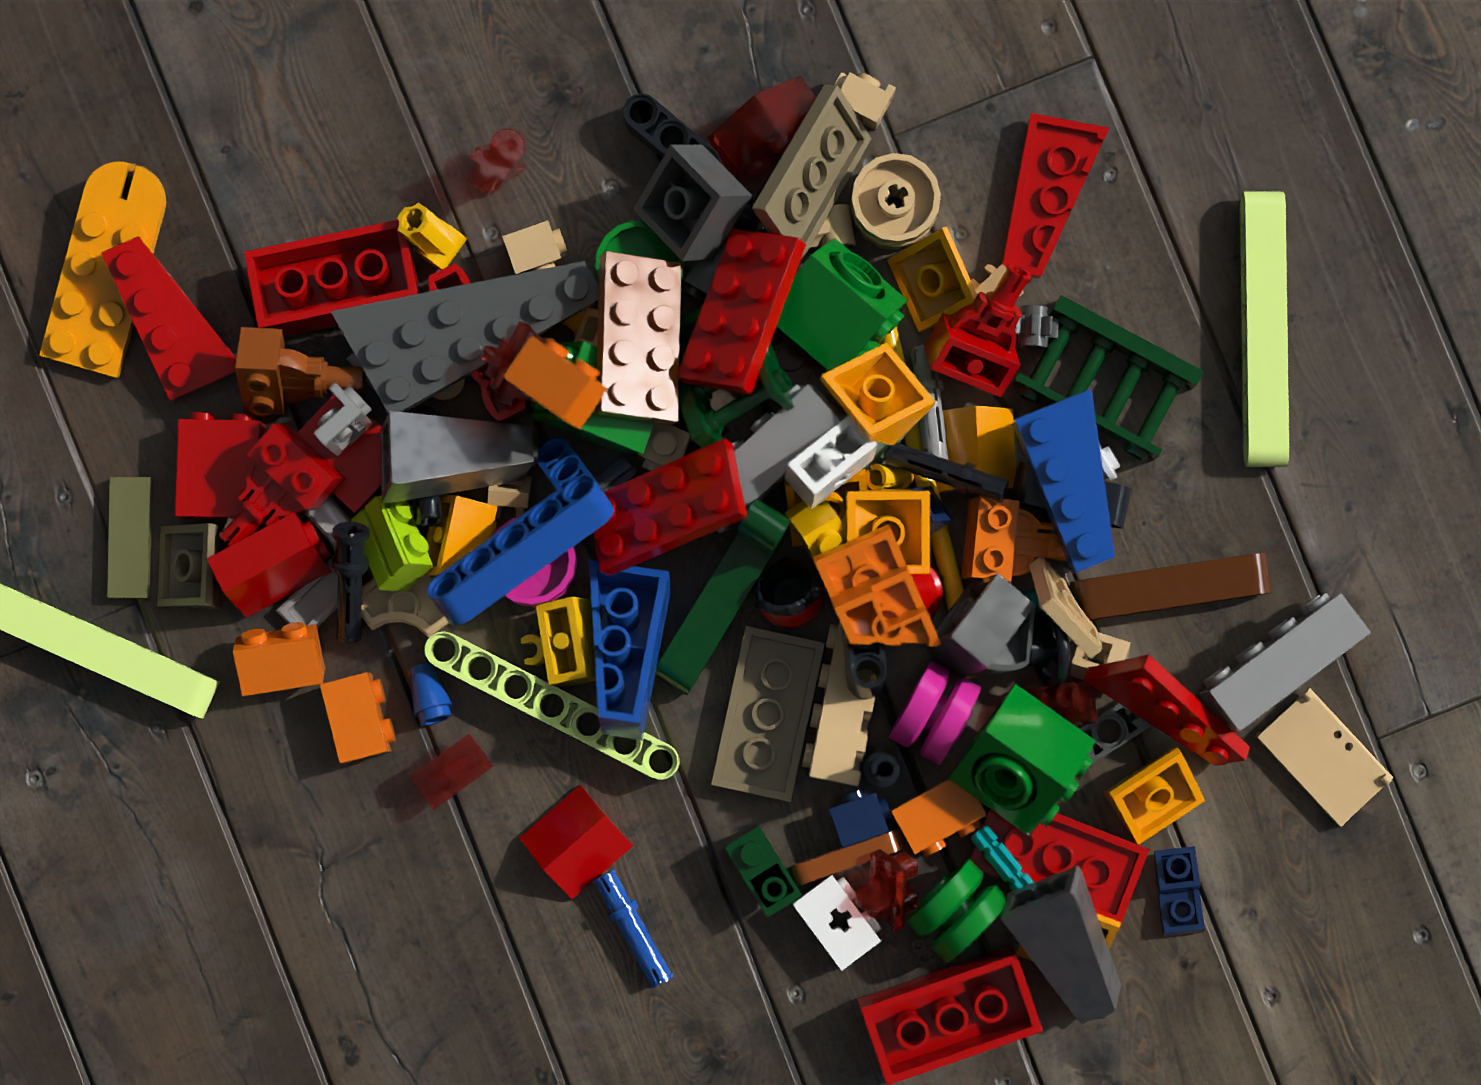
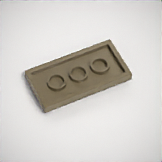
M824 84L752 207L769 234L798 237L806 244L800 262L803 260L872 139L838 85Z
M745 627L711 785L791 802L825 643L754 627Z

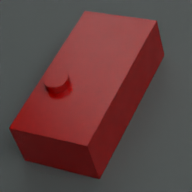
M393 220L245 251L244 255L258 328L282 329L283 337L339 326L331 311L420 294L412 245L398 231L399 221Z
M1011 946L857 999L887 1085L1043 1032L1018 956Z

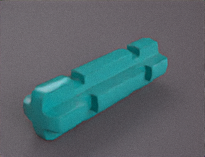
M983 826L972 835V842L980 851L983 850L986 853L984 857L1005 882L1008 881L1010 883L1009 888L1012 891L1034 883L1027 873L1023 874L1021 872V865L1004 844L996 841L998 837L990 827Z

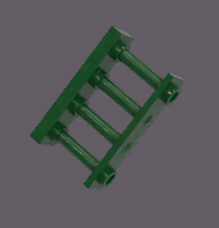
M1061 295L1050 313L1051 316L1059 319L1058 338L1050 339L1047 349L1044 350L1030 378L1021 373L1016 376L1012 385L1019 388L1017 394L1037 405L1040 400L1052 405L1088 390L1107 352L1112 353L1115 349L1128 356L1126 362L1129 365L1102 415L1099 416L1095 413L1097 430L1126 445L1124 452L1143 462L1147 458L1155 460L1163 449L1153 445L1151 442L1178 391H1183L1185 387L1190 390L1196 387L1204 371ZM1079 330L1093 337L1090 341L1093 346L1066 397L1045 387L1044 384L1071 334H1076ZM1150 368L1164 375L1162 378L1164 385L1139 432L1135 435L1115 423L1143 372H1148Z
M703 305L683 317L680 316L679 368L689 344L688 337L691 336L690 331L695 328ZM771 342L759 371L763 383L753 388L751 394L745 393L716 411L712 409L709 400L713 398L712 393L719 389L685 384L679 379L678 401L691 439L700 447L704 448L722 440L721 431L724 430L723 425L770 397L787 411L794 408L789 391L793 388L791 381L784 370L780 368Z

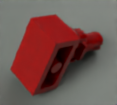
M1009 263L994 291L987 292L986 295L983 292H979L973 303L962 307L953 316L945 313L941 314L924 344L931 370L1002 397L1020 367L1015 349L1017 338L1015 326L1021 318L1022 312L1015 304L1027 282L1032 278L1028 270L1020 266L1016 272L1017 265Z
M286 423L273 424L247 454L253 461L247 472L246 486L237 495L240 501L245 502L241 507L242 510L219 535L224 541L229 540L228 545L231 546L252 535L262 523L269 526L293 512L299 514L305 509L320 508L345 477Z

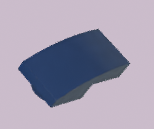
M1195 846L1154 851L1156 885L1163 937L1203 933L1205 925L1199 892L1201 884Z

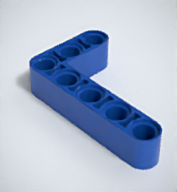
M555 437L544 442L538 448V458H535L557 491L441 572L428 585L427 595L451 625H461L474 618L599 529L612 517L614 512L613 504L564 438Z

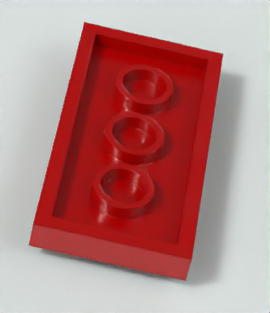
M731 230L676 377L685 384L746 394L752 393L806 246L801 239L753 231Z
M722 439L605 491L604 493L613 504L614 512L609 521L594 531L600 570L608 576L614 575L746 518L747 513L733 443Z
M988 809L982 827L988 826L998 837L996 841L1003 843L1021 865V872L1023 874L1027 873L1033 882L1078 866L1082 871L1096 913L1122 923L1150 849L1056 813L1047 827L1040 823L1029 836L992 809ZM974 846L970 860L982 872L1002 879L984 857L986 853Z

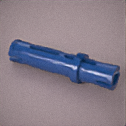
M613 869L607 872V874L596 878L592 883L596 886L610 911L607 915L610 922H616L650 984L649 986L651 989L659 986V983L663 984L674 977V975L669 970L636 910L639 907L635 899L631 901L616 874V870Z

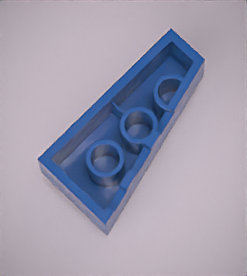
M1092 389L1017 418L1012 422L1072 574L1115 557Z
M589 560L598 715L601 732L604 735L643 740L671 594L669 571L632 566L608 576L601 572L599 561Z

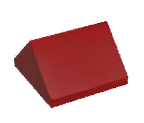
M581 785L519 838L541 868L571 899H574L593 880L598 878L633 847V844Z

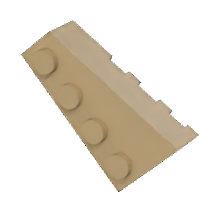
M839 620L838 625L830 623L826 647L832 648L833 652L830 665L822 663L818 687L825 688L822 704L814 703L810 727L817 728L814 744L806 743L802 767L809 768L808 777L858 786L861 774L859 766L865 753L868 737L867 726L868 722H870L875 697L860 699L854 696L848 689L842 629ZM861 669L856 672L858 679L864 683H873L877 680L876 674L869 669Z

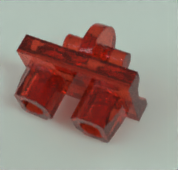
M505 128L493 135L490 144L476 147L470 158L478 164L468 178V181L488 194L493 189L500 190L507 179L521 175L527 165L519 161L526 151V141L523 135L515 129Z
M521 321L518 322L510 340L502 337L497 347L485 346L481 352V357L489 363L485 375L492 378L489 383L490 388L499 394L498 400L501 403L510 406L514 398L531 401L533 398L503 376L530 336L544 344L547 341L538 336L530 324Z
M1087 682L1064 683L1057 688L1047 686L1025 689L1026 692L1077 728L1086 724L1098 723L1096 698L1099 690Z
M469 733L410 776V778L422 792L433 810H435L493 768L494 765Z
M881 849L872 852L870 858V878L867 884L860 886L855 892L856 904L861 909L866 910L867 915L870 917L880 916L885 918L890 923V928L896 932L904 928L905 913L917 908V895L914 889L906 884V881L918 875V862L906 852H901L893 857H890Z

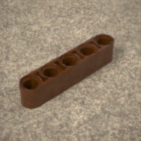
M1265 553L1070 582L1071 594L1090 621L1272 593Z

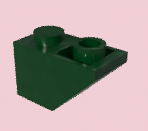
M759 825L724 846L767 918L802 897V894Z

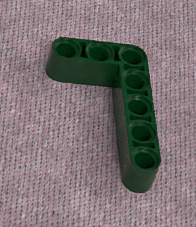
M754 500L747 511V517L742 519L737 528L735 539L659 661L655 677L686 696L689 694L752 591L754 584L760 578L791 525L789 518L761 501Z

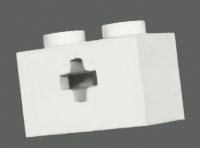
M848 415L788 463L785 480L809 508L813 509L874 459L878 444L875 441L869 440Z
M831 874L792 904L842 971L881 942L876 933L882 928L868 909L863 913L858 911L851 901L857 897V894L846 879L842 876L836 881ZM835 908L840 913L845 911L850 913V916L846 919L849 927L844 931L839 926L833 929L829 926V923L833 920L830 912Z

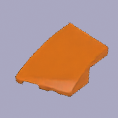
M889 524L813 557L850 644L870 645L874 642H882L885 645L922 643L928 646H938L941 644Z

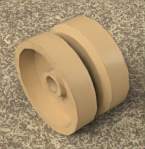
M891 153L876 157L862 168L853 185L850 209L855 228L866 241L883 249L900 250L922 240L929 233L939 212L941 193L937 178L925 163L911 155ZM890 198H898L902 203L901 208H896L894 203L889 206L887 201Z

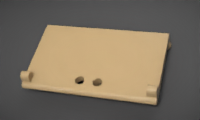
M1308 688L1262 732L1256 733L1255 736L1338 827L1343 826L1393 779V776L1311 688Z

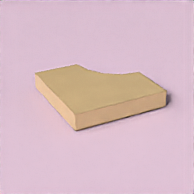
M1039 557L1029 564L1041 608L1090 659L1102 651L1097 628L1077 604L1066 581L1044 558Z
M425 574L423 577L418 578L419 581L409 590L403 592L379 590L375 579H371L362 586L361 617L371 630L389 623H405L417 627L429 638L449 624L427 595L428 585L434 579V576Z

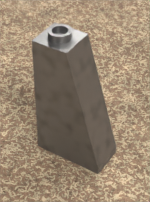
M389 411L380 429L382 502L393 503L523 481L530 467L536 465L535 458H538L539 452L538 443L533 442L532 426Z
M1074 866L1009 892L1001 920L1080 1024L1094 1019L1106 1018L1115 1012L1121 982L1080 868Z

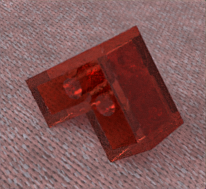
M798 76L753 95L709 135L707 140L717 151L720 159L734 177L748 171L753 176L771 164L769 159L771 154H779L787 149L816 97L803 78Z

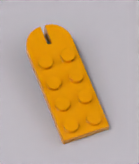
M111 162L96 169L88 178L83 190L39 356L115 378L120 377L134 323L101 252L139 236L150 251L154 253L165 213L166 194L157 176L145 167L126 162ZM134 174L127 200L122 197L127 176Z

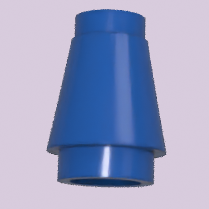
M423 663L410 668L413 715L419 718L420 725H433L451 718L450 708L453 704L434 670L433 664Z

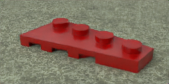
M1030 113L1002 264L1005 267L1009 263H1014L1017 265L1016 272L1021 266L1030 272L1032 278H1041L1108 133L1109 127Z
M139 236L101 252L170 401L236 372V357Z
M1149 654L1088 667L1084 678L1085 682L1214 766L1246 761L1250 747Z

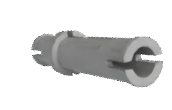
M924 345L916 346L910 349L914 376L935 400L934 406L919 420L922 448L924 452L949 460L941 403V392L944 390L943 381L939 380L938 372L930 369Z

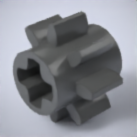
M1019 306L1022 316L1015 326L1017 347L1030 350L1047 349L1048 340L1058 338L1059 319H1053V316H1049L1050 308L1046 306Z

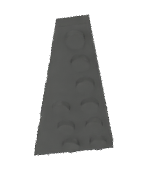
M585 261L334 310L331 313L387 412H406L526 344L530 336L536 338L598 303L599 285Z

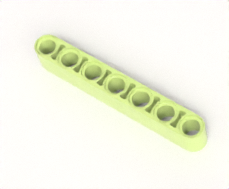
M1242 191L1240 199L1243 458L1245 467H1287L1289 461L1285 194L1284 191Z
M0 584V630L201 719L204 718L220 681Z
M445 631L437 632L426 641L425 655L428 661L441 670L658 780L668 779L677 772L680 764L679 755L673 747L644 732L643 740L636 739L637 744L634 751L630 754L622 755L614 748L616 736L602 734L601 727L592 736H584L580 733L578 729L579 718L585 713H594L599 718L598 708L553 685H549L548 682L452 633ZM442 639H449L455 645V654L452 659L441 662L434 654L435 645ZM484 657L491 663V673L484 680H476L470 673L471 663L477 658ZM514 676H522L528 685L526 694L519 699L511 698L506 692V684ZM556 694L562 698L564 709L559 716L550 718L542 711V702L548 695ZM663 749L671 754L673 764L669 771L660 774L652 770L650 757L655 751Z

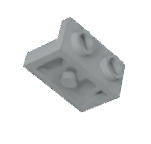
M335 382L329 388L345 406L340 410L333 408L319 420L318 425L320 428L314 434L336 456H339L374 423L366 416L372 409L349 385L343 390Z

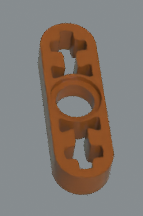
M895 829L789 866L788 870L795 885L799 886L900 851L906 847L900 830Z

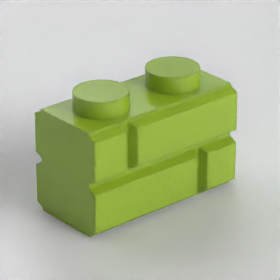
M382 495L376 496L365 506V510H361L351 519V522L362 523L369 528V538L365 541V556L368 558L369 567L379 590L407 591L419 581L418 578L423 577L434 567L427 552L429 546L426 539L419 533L413 518L414 510L410 503L406 500L384 503L382 502Z

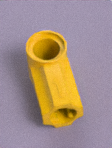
M419 203L411 207H404L397 217L399 221L398 231L417 247L415 252L439 270L448 267L467 241V238L459 231L437 218L430 210Z

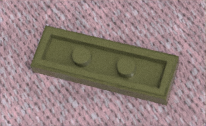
M110 477L107 598L150 599L153 480L151 477Z

